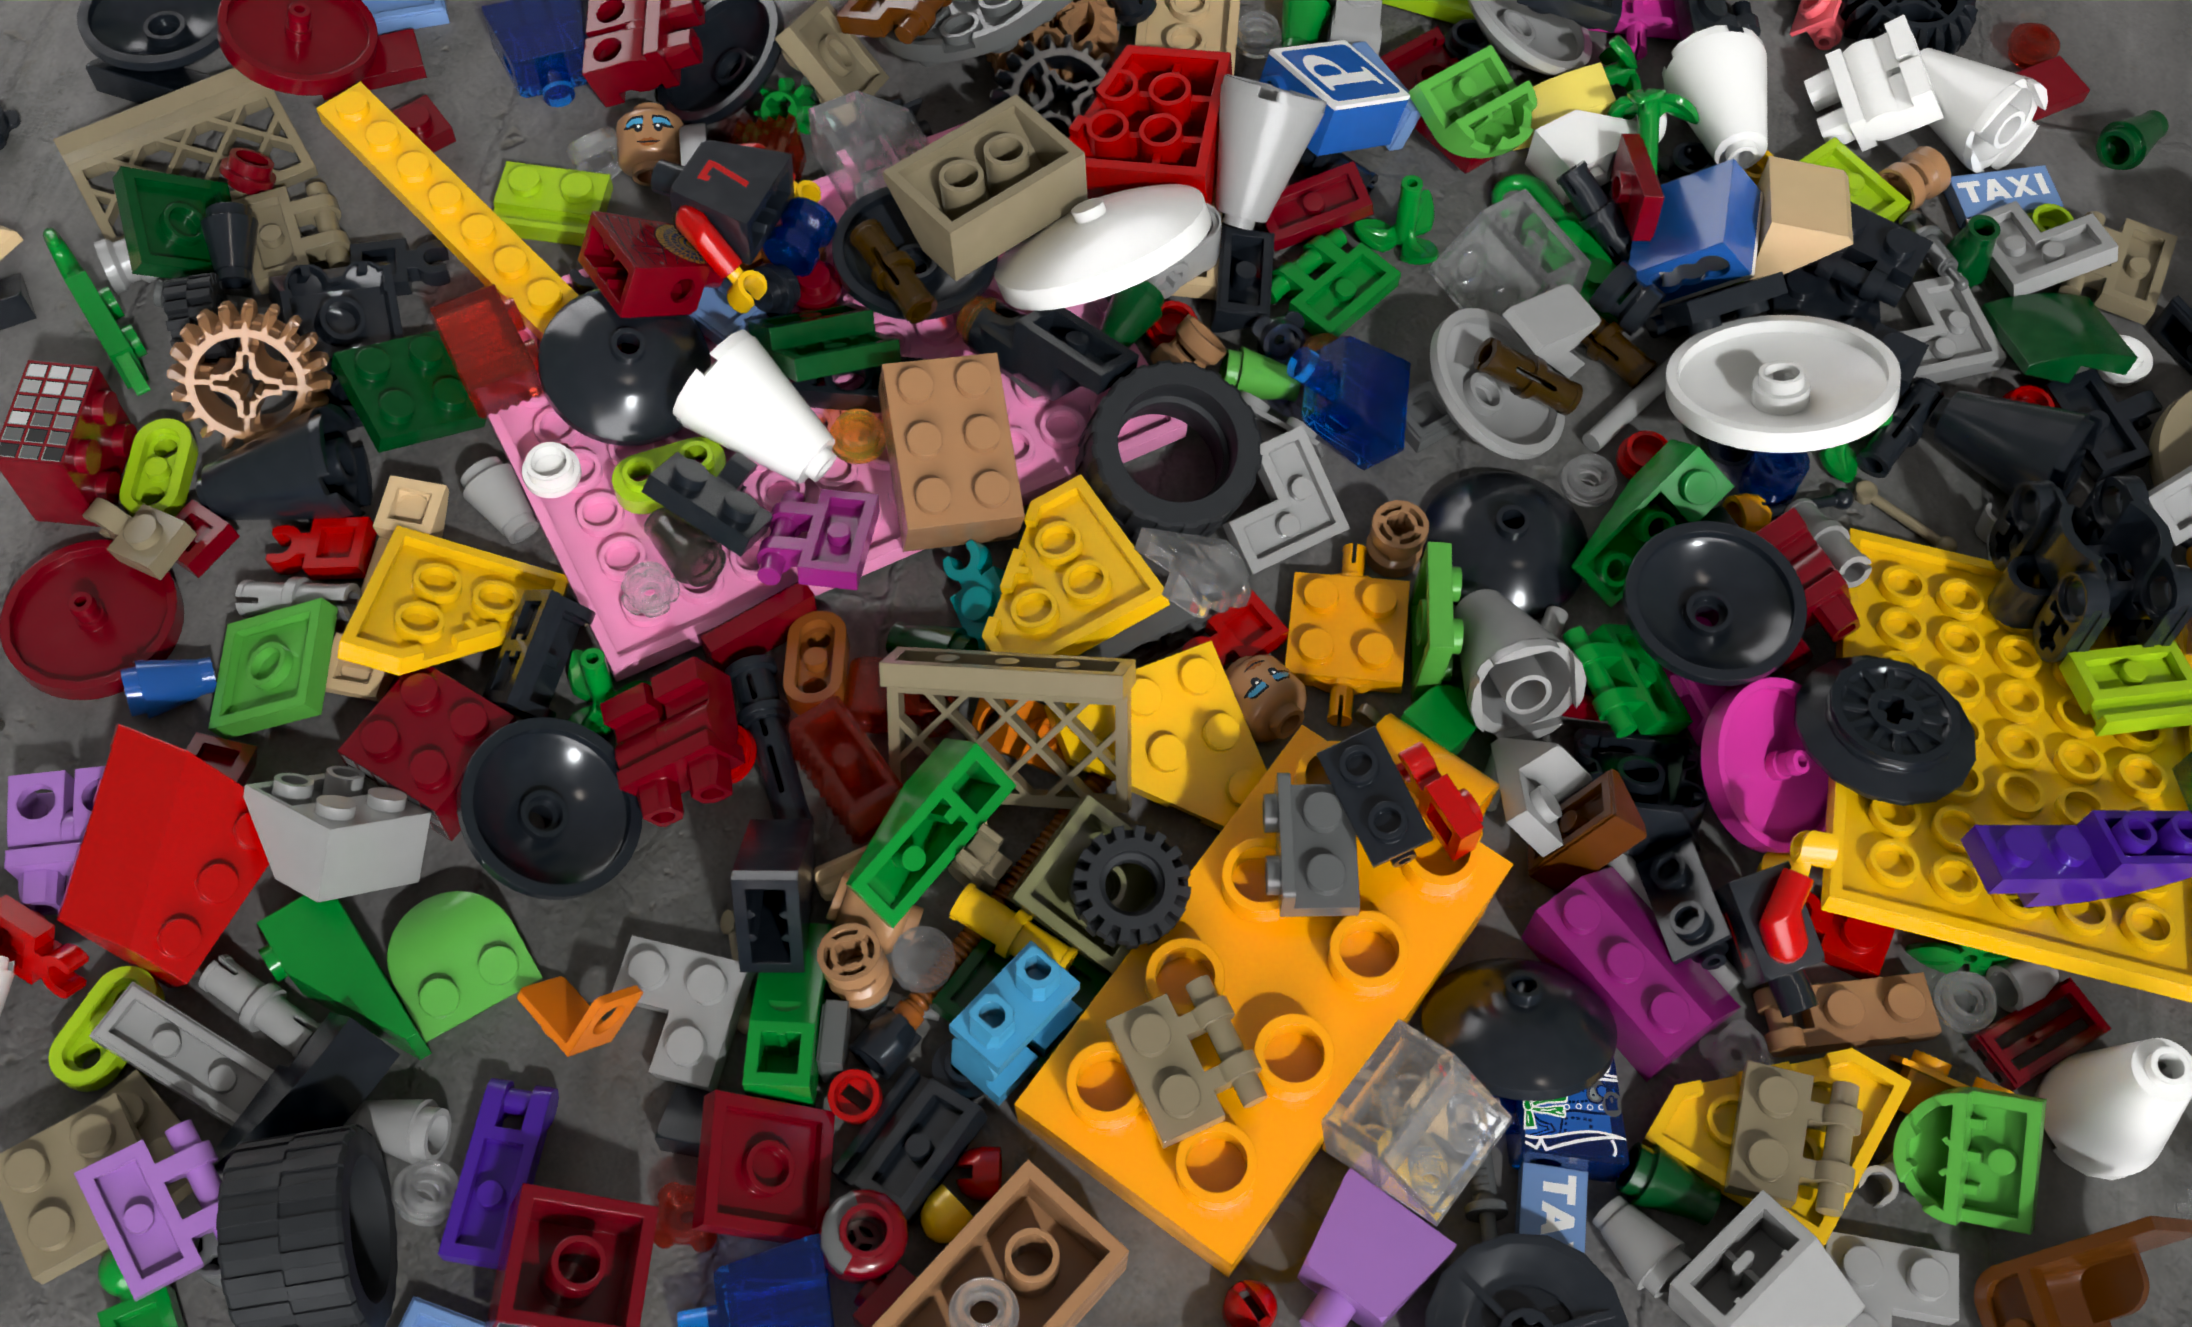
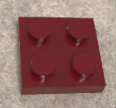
M714 1090L705 1095L692 1230L810 1248L818 1247L817 1233L821 1220L829 1209L835 1114L829 1110Z

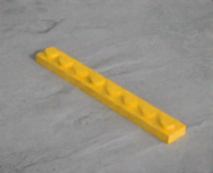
M361 81L317 107L316 110L321 122L541 341L544 331L554 315L564 305L579 295Z

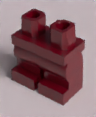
M700 0L588 1L586 34L589 38L585 39L582 75L606 108L625 103V94L629 90L639 92L651 91L661 83L666 89L679 86L681 68L703 62L701 40L691 27L705 24L704 5Z
M1795 507L1755 532V534L1777 548L1795 569L1802 583L1807 602V619L1804 630L1818 622L1834 643L1841 641L1860 628L1858 616L1850 601L1851 596L1847 582L1811 535L1806 523ZM1802 638L1791 656L1779 667L1786 674H1790L1813 657L1812 651Z
M695 656L650 678L652 686L642 682L600 704L604 725L614 729L616 734L615 759L620 769L617 772L619 789L636 796L643 820L659 827H667L683 819L684 808L681 794L689 790L691 798L704 804L716 803L733 795L731 770L746 763L743 747L736 744L738 740V724L731 677Z

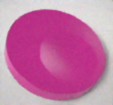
M1778 677L1759 679L1747 684L1734 686L1728 690L1711 710L1705 724L1701 742L1702 777L1714 812L1735 839L1746 847L1764 854L1767 852L1790 853L1791 841L1796 834L1804 830L1825 832L1829 776L1807 754L1794 726L1795 696L1802 685L1792 680Z

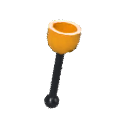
M1838 488L1832 495L1812 498L1811 500L1817 505L1818 509L1834 506L1839 510H1845L1852 506L1854 495L1847 488ZM1743 493L1728 496L1724 500L1723 507L1739 527L1755 533L1771 522V517L1783 515L1786 507L1792 502L1767 506L1766 501L1761 496Z

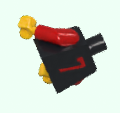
M708 140L701 142L685 166L666 160H659L651 176V189L654 193L670 197L674 228L699 252L720 279L727 277L732 285L727 291L729 305L739 313H747L755 305L754 299L760 300L766 293L767 280L758 271H743L740 265L742 263L752 264L784 212L793 222L801 221L807 223L816 213L815 206L821 199L820 187L810 180H803L799 184L795 181L796 174L793 172L792 154L768 150L760 143L736 145Z
M1816 830L1799 832L1791 841L1790 853L1767 852L1759 863L1756 873L1729 882L1714 891L1733 936L1726 940L1729 947L1728 953L1742 978L1743 985L1749 989L1768 982L1783 1018L1819 1005L1804 968L1825 961V956L1805 902L1815 882L1808 877L1811 866L1830 869L1836 861L1839 850V838L1832 833Z

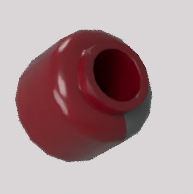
M872 1189L852 1190L837 1198L825 1212L817 1233L818 1253L826 1269L838 1279L853 1284L867 1283L870 1279L887 1275L904 1255L908 1241L907 1220L900 1206L888 1195ZM860 1230L865 1231L869 1237H863ZM850 1232L855 1239L853 1245L850 1244L847 1238ZM860 1245L871 1246L868 1251L858 1249Z

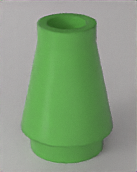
M1241 346L1239 351L1227 349L1228 353L1223 357L1219 374L1222 375L1221 378L1230 385L1233 384L1240 392H1248L1261 400L1284 399L1296 401L1301 383L1288 376L1287 365L1244 346Z

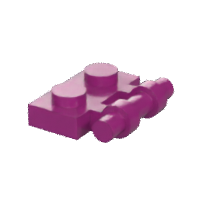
M821 489L818 502L814 504L805 503V497L798 491H786L781 502L776 503L772 508L773 519L769 526L771 529L770 536L764 538L760 544L757 554V562L760 565L757 573L758 579L766 585H776L780 582L782 573L787 572L791 567H797L799 584L858 590L880 512L879 494ZM801 532H808L806 539L795 537L799 536Z

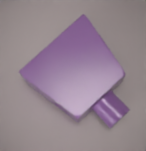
M1350 1167L1341 1182L1297 1276L1305 1286L1317 1294L1300 1318L1301 1326L1346 1327L1349 1321L1352 1320L1360 1327H1383L1442 1267L1457 1244Z

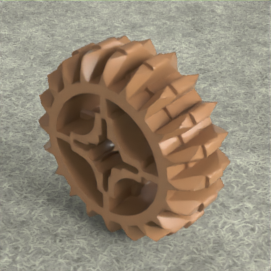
M1073 0L1057 12L1051 21L1041 24L1035 30L1019 39L1018 44L1012 50L1005 53L990 52L985 54L987 61L992 63L996 75L999 69L1010 71L1006 64V59L1011 52L1024 58L1022 47L1026 41L1030 40L1041 52V42L1044 35H1052L1056 48H1061L1064 36L1071 34L1074 39L1073 49L1080 51L1086 41L1093 43V49L1089 56L1094 60H1097L1103 53H1109L1110 60L1104 69L1106 72V69L1112 67L1116 47H1118L1119 42L1115 9L1109 7L1107 0ZM1055 69L1060 78L1067 83L1075 84L1084 80L1070 71ZM1033 75L1023 83L1026 95L1030 94L1037 87L1038 83Z
M253 298L246 299L241 314H239L235 305L229 300L223 301L220 304L218 316L208 309H203L196 317L198 325L187 323L180 331L184 342L174 343L170 350L171 357L179 363L172 364L169 367L167 377L170 380L181 383L172 391V401L191 403L185 409L182 416L184 422L194 421L198 418L205 422L200 431L202 438L212 436L214 430L224 434L222 439L224 450L230 449L236 438L242 439L245 445L315 407L328 404L330 398L322 391L331 387L333 377L326 372L320 371L329 362L328 353L321 351L310 352L318 342L317 332H308L300 337L296 331L302 319L299 315H294L290 317L287 324L277 320L280 313V306L278 304H271L265 315L258 314V305ZM240 337L241 345L236 351V357L220 358L218 363L204 362L206 351L211 346L225 339ZM264 342L281 352L289 363L277 361L270 357L265 350ZM248 358L249 369L252 370L253 378L260 380L254 394L253 384H250L249 376L241 373L248 362ZM284 390L298 391L297 398L286 408L274 413L261 415V407L265 397L273 395L282 396ZM214 391L230 396L236 403L237 410L224 403Z

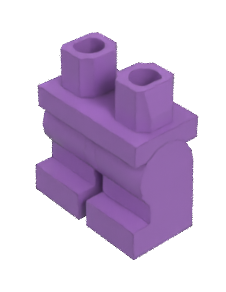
M106 766L75 769V779L66 770L8 776V850H5L4 869L18 880L20 903L30 910L37 911L43 916L59 913L65 894V887L68 884L77 851L83 841L94 806L93 799L99 780L102 779ZM47 789L53 792L36 793L35 791Z

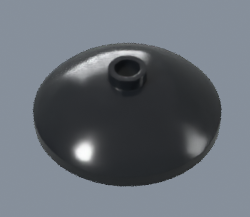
M82 0L77 12V25L87 48L96 57L110 65L138 72L171 71L197 63L220 48L217 36V18L221 0Z
M711 0L705 4V24L691 27L701 40L703 62L681 68L679 86L666 89L661 83L657 87L660 105L665 110L680 117L684 125L705 122L706 125L717 123L745 107L767 83L781 55V46L774 38L784 30V18L781 8L775 0Z
M887 186L871 191L855 201L842 215L834 231L832 239L833 265L837 277L845 290L866 308L896 319L906 320L903 312L888 291H882L871 279L872 269L857 248L850 242L852 231L861 222L868 219L880 221L885 232L898 250L907 252L915 262L914 272L920 273L917 276L930 294L938 301L936 310L926 320L954 314L976 301L992 282L998 264L997 256L958 281H955L922 250Z
M596 289L571 300L551 319L541 339L538 371L540 383L548 402L563 421L573 429L603 443L620 446H639L661 441L684 428L681 422L677 420V417L673 415L674 405L678 395L696 368L704 374L711 366V357L700 328L689 315L620 318L601 291ZM623 343H630L638 351L626 354L621 352L618 346Z
M1492 471L1472 474L1454 481L1441 490L1425 512L1429 521V533L1422 547L1420 559L1422 561L1427 542L1452 543V566H1458L1462 569V589L1459 602L1472 592L1491 589L1500 592L1535 620L1543 617L1546 608L1549 606L1561 608L1576 593L1583 580L1571 566L1588 542L1585 527L1570 503L1554 489L1538 480L1511 472ZM1504 523L1514 524L1518 529L1508 528ZM1453 602V604L1457 606L1459 602Z
M1696 521L1676 525L1660 532L1646 542L1638 551L1630 565L1624 582V612L1628 625L1638 643L1646 653L1664 668L1697 683L1715 686H1735L1766 677L1787 661L1804 633L1807 619V602L1802 583L1795 569L1786 557L1771 543L1757 534L1735 525L1713 521ZM1696 617L1708 619L1713 626L1701 624L1696 620Z
M549 717L528 718L516 721L490 735L469 758L462 772L457 791L459 825L468 848L479 864L493 878L508 888L526 896L546 900H566L587 895L601 888L617 876L627 865L637 847L643 817L638 798L619 789L617 772L620 769L615 759V748L600 735L580 724ZM530 812L537 813L543 818L545 822L544 829L537 828L530 822Z
M1492 958L1467 964L1451 971L1438 980L1426 995L1422 1006L1420 1021L1422 1039L1433 1059L1457 1080L1490 1095L1523 1101H1544L1567 1097L1595 1084L1608 1071L1614 1059L1617 1045V1027L1608 1006L1584 982L1572 974L1546 963L1522 958Z

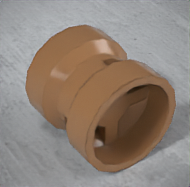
M1929 146L1916 148L1905 155L1901 162H1894L1878 173L1911 202L1906 212L1916 210L1922 206L1925 199H1932L1939 195L1951 183V171L1948 162L1940 152Z
M1187 315L1177 325L1176 336L1170 342L1161 343L1150 354V359L1153 364H1156L1157 361L1165 360L1177 363L1187 361L1196 363L1197 366L1205 369L1208 365H1216L1228 352L1219 338L1207 326L1195 317Z
M1402 500L1386 502L1377 508L1373 515L1370 533L1365 544L1367 548L1365 559L1374 572L1384 577L1400 578L1407 576L1416 569L1422 555V547L1429 533V521L1426 514L1417 505Z
M847 923L831 929L822 938L817 949V961L837 1000L849 1001V1006L854 1009L868 1008L880 1002L888 994L892 985V969L874 931L862 924Z

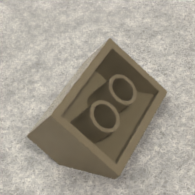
M1017 94L882 171L883 179L920 247L955 281H958L1067 215L1077 204L1088 200L1085 152Z

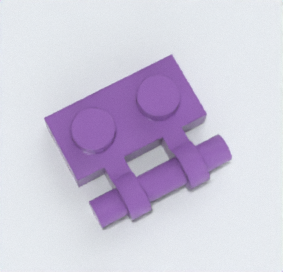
M191 1119L180 1122L165 1131V1135L175 1154L156 1164L144 1140H140L74 1173L135 1302L204 1267V1263L193 1241L209 1233H214L217 1239L218 1194L222 1181L214 1167V1163L219 1158L210 1140H201ZM187 1178L202 1210L182 1219L166 1186L179 1179Z

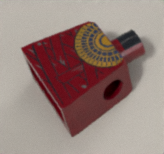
M592 211L578 261L620 318L691 315L698 308L704 288H719L724 278L720 279L699 252L682 234L677 232L673 224Z

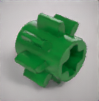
M779 78V91L773 88L761 89L760 92L764 100L761 109L754 111V115L762 117L763 122L767 126L764 136L767 138L777 137L783 132V140L786 145L799 144V131L806 135L818 133L813 123L816 120L817 113L823 112L824 107L816 105L811 97L814 90L812 85H801L795 90L793 78ZM787 102H791L789 108L786 106ZM789 115L793 117L791 121L787 119Z

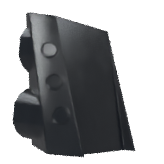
M355 261L347 267L324 270L313 264L296 265L289 270L287 275L269 277V300L271 304H278L280 306L277 320L287 324L290 317L299 315L302 322L296 333L300 337L308 332H317L318 342L310 352L321 351L328 353L329 362L320 371L332 375L333 380L337 379L331 368L334 352L404 337L392 268L389 261L377 263L372 261ZM280 352L281 362L289 363L286 357Z
M1578 729L1573 734L1574 759L1591 775V782L1610 769L1619 772L1644 821L1647 831L1646 838L1623 854L1651 857L1689 837L1693 839L1697 851H1700L1699 828L1707 805L1705 790L1695 783L1694 778L1699 762L1697 754L1692 750V745L1688 739L1630 734L1623 738H1616L1614 732Z

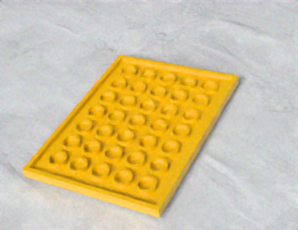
M1850 528L1848 531L1850 542L1871 560V564L1868 565L1872 567V572L1862 584L1849 588L1850 601L1858 616L1860 628L1841 641H1837L1836 658L1870 655L1909 663L1930 674L1961 704L1975 731L1976 761L1963 785L1937 802L1906 806L1865 798L1829 777L1825 832L1838 836L1839 850L1832 868H1823L1821 910L2192 1003V877L2153 889L2113 898L2057 906L2024 907L2018 894L1987 893L1960 840L1974 825H2077L2092 810L2191 811L2192 813V725L2096 736L2093 731L2096 722L2091 714L2084 715L2059 669L2061 662L2047 663L2036 653L2033 644V629H2017L2006 626L1995 619L1989 611L1987 604L1989 595L2003 574L2002 571L1995 567L1992 561ZM2186 623L2174 641H2176L2192 668V656L2186 654L2188 640ZM2105 626L2089 650L2118 647L2114 638V628Z

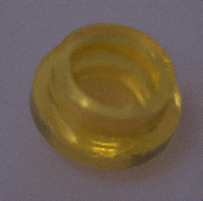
M850 409L843 412L830 429L831 435L835 438L832 451L839 459L847 463L865 464L878 458L886 447L883 423L872 412L865 409Z

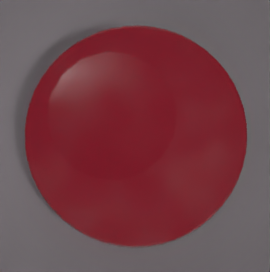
M221 0L218 8L217 36L223 54L240 73L269 89L304 96L336 93L361 81L374 64L378 39L377 26L372 13L361 0Z
M99 539L79 542L50 553L32 565L18 579L5 600L0 616V639L6 656L28 683L54 697L68 700H94L123 692L124 686L120 673L121 669L135 667V660H167L179 640L184 623V602L179 587L169 571L162 580H159L119 562L107 550L113 540Z

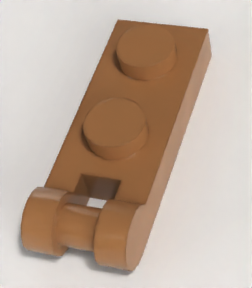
M1924 972L1811 985L1819 1005L1801 1011L1806 1029L1794 1026L1792 1015L1782 1017L1769 986L1753 993L1757 1013L1765 1016L1769 1032L1764 1036L1768 1054L1771 1057H1788L1840 1051L1849 1048L1857 1049L1935 1039L1942 1032Z

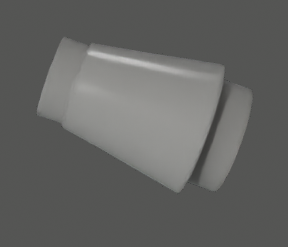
M492 456L476 462L464 472L460 479V483L464 488V499L504 535L511 544L522 542L536 532L539 523L534 517V513L512 465L503 464L499 457Z
M433 1099L364 1100L344 1124V1126L353 1124L363 1126L372 1134L380 1151L413 1165H419L425 1160L436 1161L439 1159L447 1147L452 1126L449 1111L438 1107V1104Z
M1617 1196L1608 1202L1593 1219L1592 1223L1599 1229L1602 1237L1637 1290L1646 1288L1654 1298H1658L1666 1293L1672 1280L1692 1261L1684 1252L1686 1243L1636 1207L1628 1204L1621 1196Z

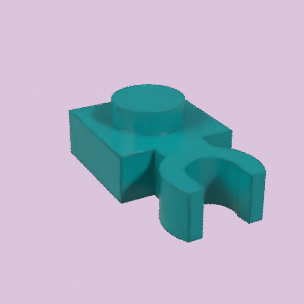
M970 539L966 542L971 556L968 566L964 568L960 560L947 556L943 559V568L947 576L958 581L962 587L960 591L950 597L959 621L967 631V635L977 639L979 649L984 650L986 648L981 636L988 617H993L1002 594L999 586L1005 571L995 566L992 567V555L985 545Z

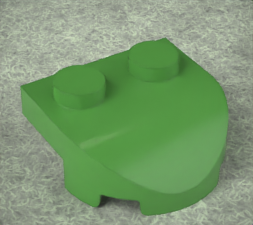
M1492 44L1422 81L1408 92L1437 142L1447 151L1461 157L1480 159L1503 155L1524 143L1534 130L1530 128L1532 111L1537 107V98L1530 80L1516 86Z
M451 891L440 893L418 903L399 921L388 945L387 964L390 978L425 1043L516 994L522 987L532 985L543 979L514 924L505 911L489 898L472 892Z
M1977 1087L1951 1088L1932 1095L1917 1105L1904 1118L1896 1133L1893 1159L1899 1181L1905 1183L1912 1196L1922 1205V1210L1939 1221L1955 1226L1962 1221L2031 1235L2035 1229L2047 1099Z

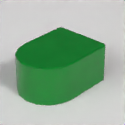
M1436 685L1430 688L1408 707L1400 717L1402 721L1454 755H1457L1463 749L1477 728L1467 708L1465 691L1451 685Z

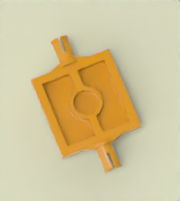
M1353 543L1343 546L1341 573L1333 575L1305 572L1294 573L1285 667L1304 685L1314 686L1330 693L1327 716L1329 724L1337 726L1339 706H1343L1341 727L1349 726L1352 723L1354 695L1370 691L1401 694L1403 683L1410 581L1371 578L1364 575L1367 548L1358 543L1355 563H1352Z

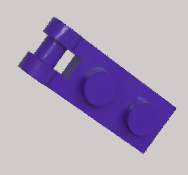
M491 1078L489 1080L439 1247L438 1255L443 1261L497 1269L509 1207L522 1183L532 1185L534 1183L547 1132L554 1121L558 1107L559 1092L557 1088L536 1085L533 1091L514 1088V1082L498 1078ZM508 1114L525 1117L521 1130L502 1127Z

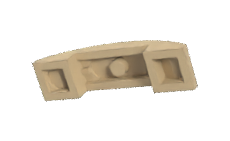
M390 475L373 524V528L379 538L361 588L362 595L397 525L442 538L449 497L447 485ZM336 632L332 645L325 692L379 702L396 675L338 659L339 642L343 633Z

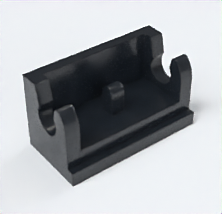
M552 589L525 590L482 697L521 719L555 718L557 713L548 709L580 627H584L585 623L592 625L596 613Z

